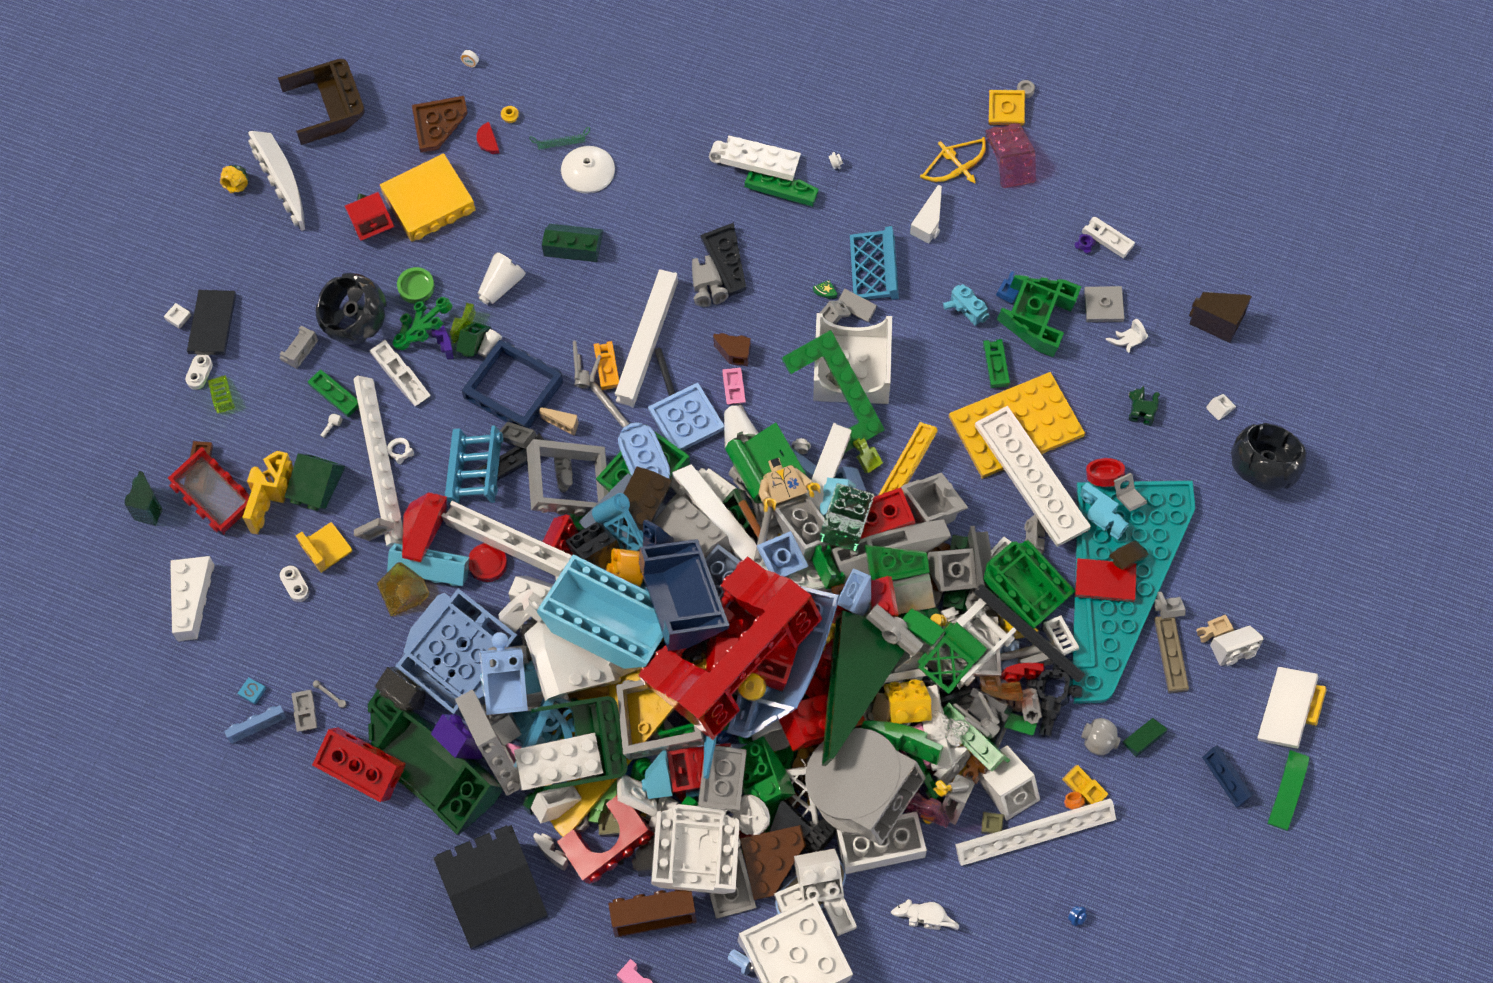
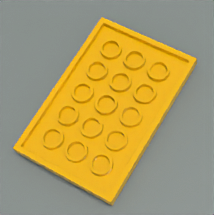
M1051 372L949 413V418L982 479L1000 472L1004 468L976 429L975 423L1006 406L1010 408L1041 454L1082 438L1085 435Z

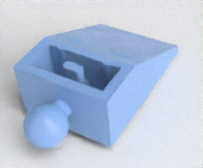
M502 632L495 633L492 637V644L497 650L480 651L487 715L528 711L522 649L520 647L505 649L508 637ZM515 657L517 659V662L515 664H510V658ZM491 659L496 660L495 666H489Z

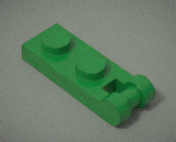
M1003 340L983 341L990 388L1008 387L1010 381Z

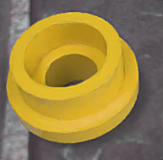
M513 106L504 107L501 111V118L506 123L515 122L519 116L518 110Z

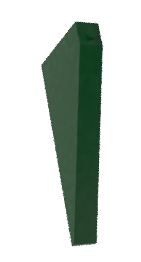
M842 611L835 618L822 766H827L835 758L905 652L898 644L887 642L882 636V631L866 617Z

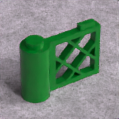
M957 621L954 623L949 622L944 628L945 634L929 654L924 653L917 661L920 664L917 668L947 694L953 690L987 649L985 645ZM943 643L950 648L951 657H940L939 648ZM954 658H962L968 664L963 670L955 671ZM951 659L952 671L941 672L940 660ZM929 660H937L938 672L930 673L924 666ZM952 673L953 682L949 687L942 683L941 674Z

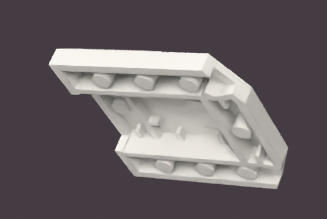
M543 620L537 622L524 634L545 701L597 686L604 687L617 684L621 681L620 675L608 665L607 660L553 634Z
M678 804L672 806L671 809L662 812L658 811L655 824L651 884L659 888L717 894L735 892L739 820L731 818L725 814V811L720 809Z

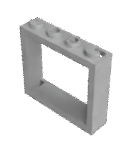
M537 439L531 441L526 447L531 510L542 511V513L555 512L559 515H586L597 503L543 497L540 456L595 461L597 478L606 468L605 447ZM596 481L599 502L609 491Z
M627 680L623 684L616 685L623 755L629 760L657 755L662 750H667L668 752L704 745V733L696 726H694L695 732L632 745L627 694L649 690L650 688L642 680Z
M472 689L456 698L455 701L479 750L506 795L508 796L521 789L518 770L514 767V762L506 746L503 745L490 723L491 719L486 714L474 690Z

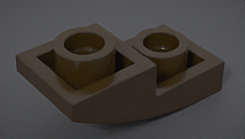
M1133 541L1115 550L1109 556L1116 567L1124 570L1131 568L1135 562L1145 560L1149 553L1137 541Z

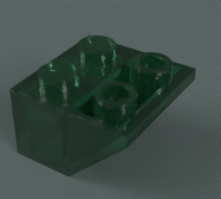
M139 471L137 477H134L130 493L125 497V506L135 521L156 526L163 508L142 471Z

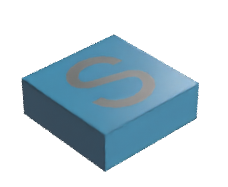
M248 677L237 694L256 705L266 687Z

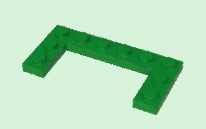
M829 330L784 355L781 359L789 374H793L817 359L824 358L858 423L848 428L852 431L844 452L846 453L855 447L853 442L858 438L860 440L863 438L868 440L885 429L832 330Z

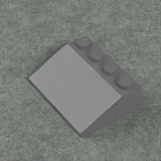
M683 496L667 505L653 522L672 536L674 542L698 539L705 558L717 544L729 553L732 552L728 535Z

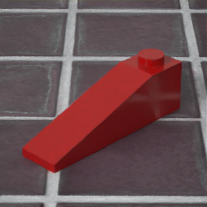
M428 492L409 504L403 519L402 558L417 562L422 561L443 522L441 515L447 513L446 496Z

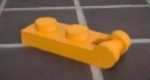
M612 341L606 342L607 344H594L596 359L598 355H601L598 365L601 390L617 388L619 383Z

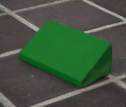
M1011 713L1004 727L1033 735L1037 723L1031 724L1025 721L1023 716Z

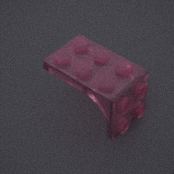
M1010 124L1004 127H993L985 130L986 138L997 158L1001 187L1006 188L1035 182V150L1020 124Z

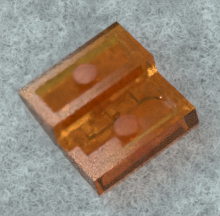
M999 675L979 676L983 692L1001 699L1023 701L1020 682L1001 683Z

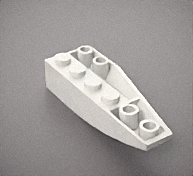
M248 132L250 136L248 142L255 159L259 160L262 171L269 174L267 178L271 186H276L275 192L278 198H283V206L287 213L291 212L292 216L290 217L294 225H298L301 231L305 230L300 193L286 157L271 133Z

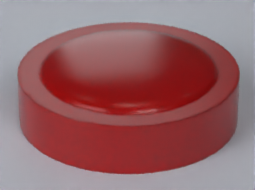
M1112 458L1094 460L1086 467L1087 480L1096 486H1114V480L1125 476L1124 464Z
M486 543L476 546L468 556L470 557V573L479 581H495L507 569L505 552Z

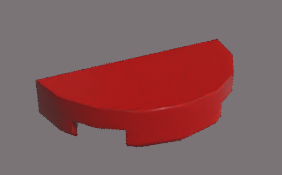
M487 122L478 129L476 134L477 144L481 150L490 152V154H498L499 149L490 123Z

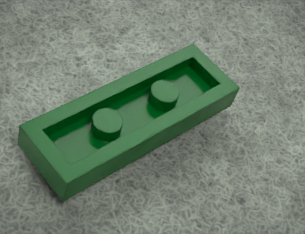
M321 369L307 381L310 387L345 416L350 417L359 408L358 400Z

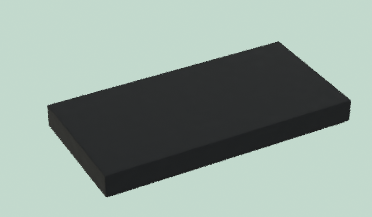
M198 290L187 347L188 354L225 355L236 299L235 291Z

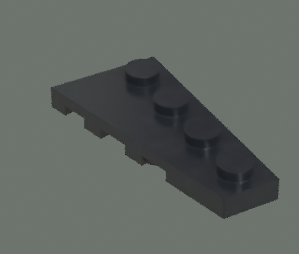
M734 222L700 235L701 241L708 255L712 258L729 297L746 291Z

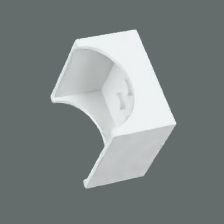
M817 313L816 337L832 330L870 403L888 404L891 377L892 316H886V319L877 325L856 328L833 324L827 321L823 314ZM824 358L817 359L814 366L813 401L847 402Z
M815 897L739 933L738 943L746 953L760 983H847L853 975Z

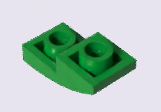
M912 608L903 618L908 625L907 629L931 647L945 631L934 621Z

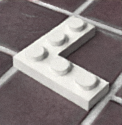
M799 884L774 893L782 913L803 903ZM844 897L822 901L837 936L857 928Z

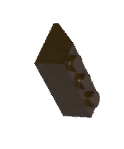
M637 466L623 494L629 499L630 507L628 510L639 531L643 532V521L653 522L672 484V480L654 471ZM623 517V525L628 526L627 521Z

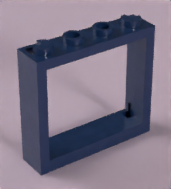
M499 340L464 386L462 394L465 400L505 423L510 422L530 429L540 415V408L547 406L563 384V377L557 368H550L542 360L532 358L526 351L516 349L510 342L505 343ZM502 353L551 379L524 417L475 390Z

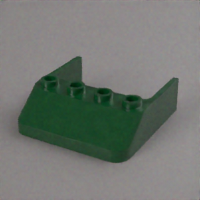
M605 696L531 709L532 713L569 708L572 711L576 737L595 733L603 770L601 774L583 777L577 781L543 786L544 790L615 779L626 774L627 761L623 755L618 705L613 697Z

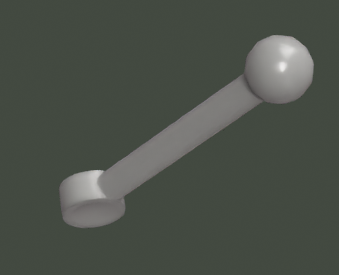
M315 680L313 682L315 688H319L338 703L340 708L346 707L345 700H340L321 685L320 681Z

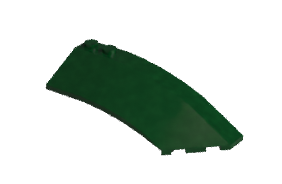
M377 689L368 703V712L370 713L371 724H368V735L371 745L406 763L398 781L425 803L456 835H460L495 803L503 791L502 786L475 759L454 758L431 735L435 726L382 689Z

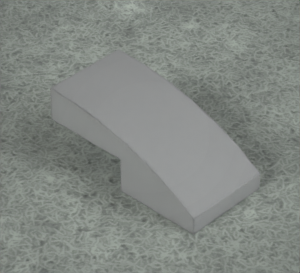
M312 690L292 693L297 732L317 728Z

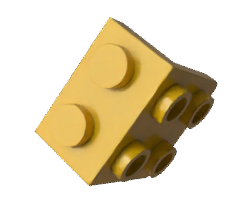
M913 679L909 682H890L884 685V691L890 707V722L903 724L932 720L931 697L923 681Z

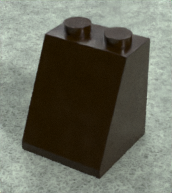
M1203 292L1200 298L1196 297L1192 304L1193 308L1189 314V317H1191L1189 324L1230 343L1246 314L1252 296L1246 294Z

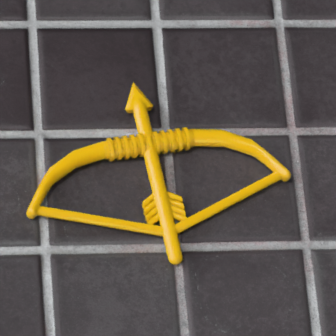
M985 137L946 147L941 141L938 142L942 151L926 171L920 175V178L924 180L943 182L964 173L967 180L975 183L974 175H971L967 170L974 167L985 154ZM982 142V149L973 160L962 165L955 157L956 152L953 148ZM942 155L946 159H951L958 166L957 169L943 177L933 178L925 176Z

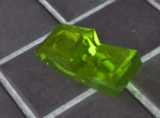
M466 303L462 319L454 318L450 331L452 342L456 343L459 339L460 330L473 322L476 314L474 304Z

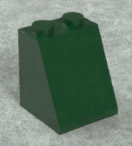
M298 453L285 497L291 499L290 502L293 504H308L307 508L319 511V508L326 509L345 469V465L311 454Z

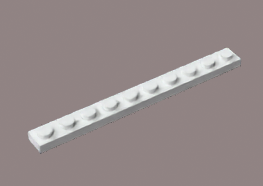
M356 376L354 378L355 390L381 519L394 523V529L384 534L386 546L392 547L394 543L403 545V525L374 381L372 378Z

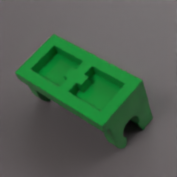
M817 545L811 561L825 589H831L832 586L843 584L846 576L843 571L839 573L830 556L832 551L830 545H827V549L823 552L822 546Z

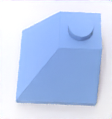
M791 531L756 546L768 571L775 572L780 576L786 577L808 567Z
M853 568L840 594L837 605L854 614L863 616L870 607L871 576Z

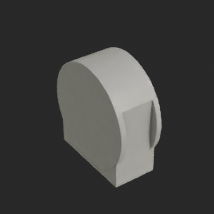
M854 728L835 758L827 766H822L824 741L816 748L806 768V788L812 802L832 827L847 834L862 835L881 846L926 777L915 760L896 751L884 736L869 729Z

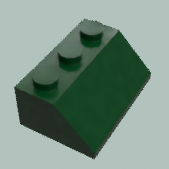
M549 223L545 228L542 240L543 256L598 262L603 229Z

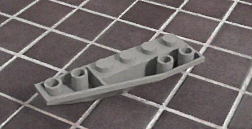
M944 519L909 525L832 549L833 560L839 573L844 572L846 576L844 583H846L853 568L869 575L865 545L924 551L927 553L951 538Z

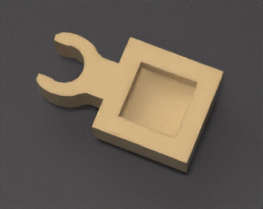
M1226 615L1208 621V627H1201L1196 630L1201 642H1206L1213 636L1215 638L1234 631Z

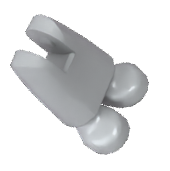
M710 255L705 256V265L701 266L698 258L692 259L694 291L698 292L694 296L695 304L701 307L711 305L707 285L710 287L713 303L720 304L724 302L729 296L728 291L721 287L723 285L721 277Z

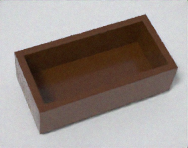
M674 889V891L666 892L665 890L654 892V895L638 894L633 896V899L617 898L612 900L613 902L608 903L615 938L697 923L692 891Z

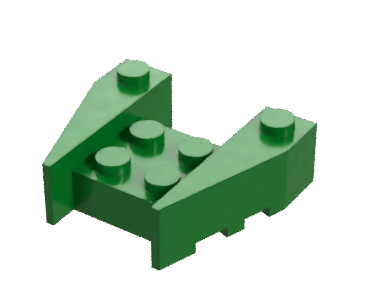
M1015 275L1010 288L1019 291L1012 311L1002 308L997 320L1036 351L1054 357L1064 332L1047 326L1053 307L1055 305L1071 312L1082 286L1063 279L1055 281L1043 277L1035 279L1029 278V276Z

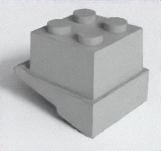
M942 473L901 486L915 519V524L944 519L947 525L956 519L957 513L968 509L967 505L952 487V484L948 482Z

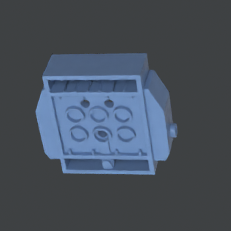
M458 588L451 597L445 593L438 595L411 627L404 648L405 654L395 667L451 713L460 716L463 720L464 717L455 701L456 698L473 689L481 704L485 705L480 674H482L480 651H488V648L494 647L492 637L495 634L486 624L492 620L509 634L506 648L527 646V643ZM474 609L475 614L470 616V611ZM467 641V646L462 648V643ZM440 659L441 663L436 665V660ZM455 671V676L450 677V673Z

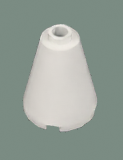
M498 252L495 253L478 291L479 300L486 305L488 303L493 304L518 283L526 273L520 266H515L508 257Z
M730 406L725 410V447L730 440L740 439L745 443L758 434V431L741 407Z

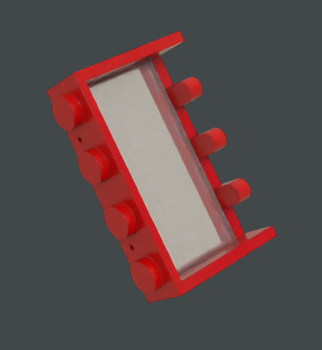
M203 447L197 450L168 477L171 482L170 488L176 494L180 492L184 496L182 499L190 507L194 505L197 508L195 512L203 520L207 518L211 522L208 525L216 533L220 531L224 535L244 515L250 495L227 471L220 467L214 458L212 459Z

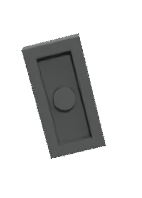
M507 422L500 430L503 434L504 442L525 449L537 436L535 430Z

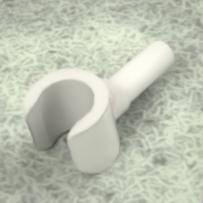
M331 414L329 416V423L321 433L323 438L333 425H341L343 419L340 415Z

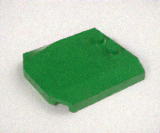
M1029 540L1023 543L1015 541L1007 545L987 563L983 580L997 596L1033 629L1075 592L1070 584Z

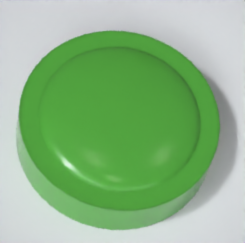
M413 267L401 273L397 280V289L403 300L416 304L419 301L425 302L432 296L435 284L432 275L427 270Z

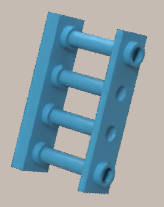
M495 425L491 426L490 435L467 437L460 428L453 429L445 496L449 503L453 501L459 504L462 496L482 494L491 503H495V495L498 493L497 476L501 443H503V434ZM489 443V452L465 454L468 444ZM488 460L487 469L463 471L466 461ZM486 477L485 487L461 488L462 481L466 478Z

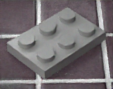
M715 746L708 779L703 776V759L698 807L740 811L746 759L745 749Z

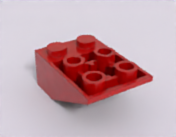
M782 639L752 673L759 675L765 681L766 686L783 692L797 648L794 649Z
M731 743L715 745L732 748ZM704 746L668 751L673 792L680 795L700 790Z

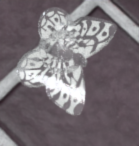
M934 710L932 713V725L935 727L932 728L929 735L934 740L946 738L951 745L958 747L962 744L961 735L966 734L971 724L965 720L955 721L948 719L942 712Z

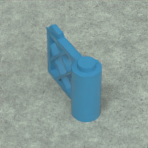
M618 493L595 506L592 510L594 520L603 524L617 539L620 549H624L622 542L627 545L626 550L636 551L643 547V532L639 531L628 510L630 502L626 495ZM623 517L627 521L628 527L623 525ZM611 524L617 527V533L614 531ZM623 531L627 533V538L622 536ZM633 536L636 538L639 545L632 542Z

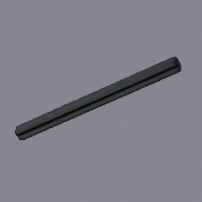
M980 584L975 589L974 593L1072 679L1076 682H1080L1085 676L1083 671L983 584Z

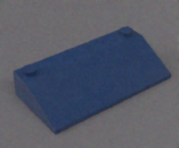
M698 539L640 547L639 566L668 651L689 648L729 629L728 620Z

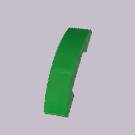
M1292 750L1289 751L1277 796L1268 819V825L1285 831L1288 830L1305 778L1309 756Z

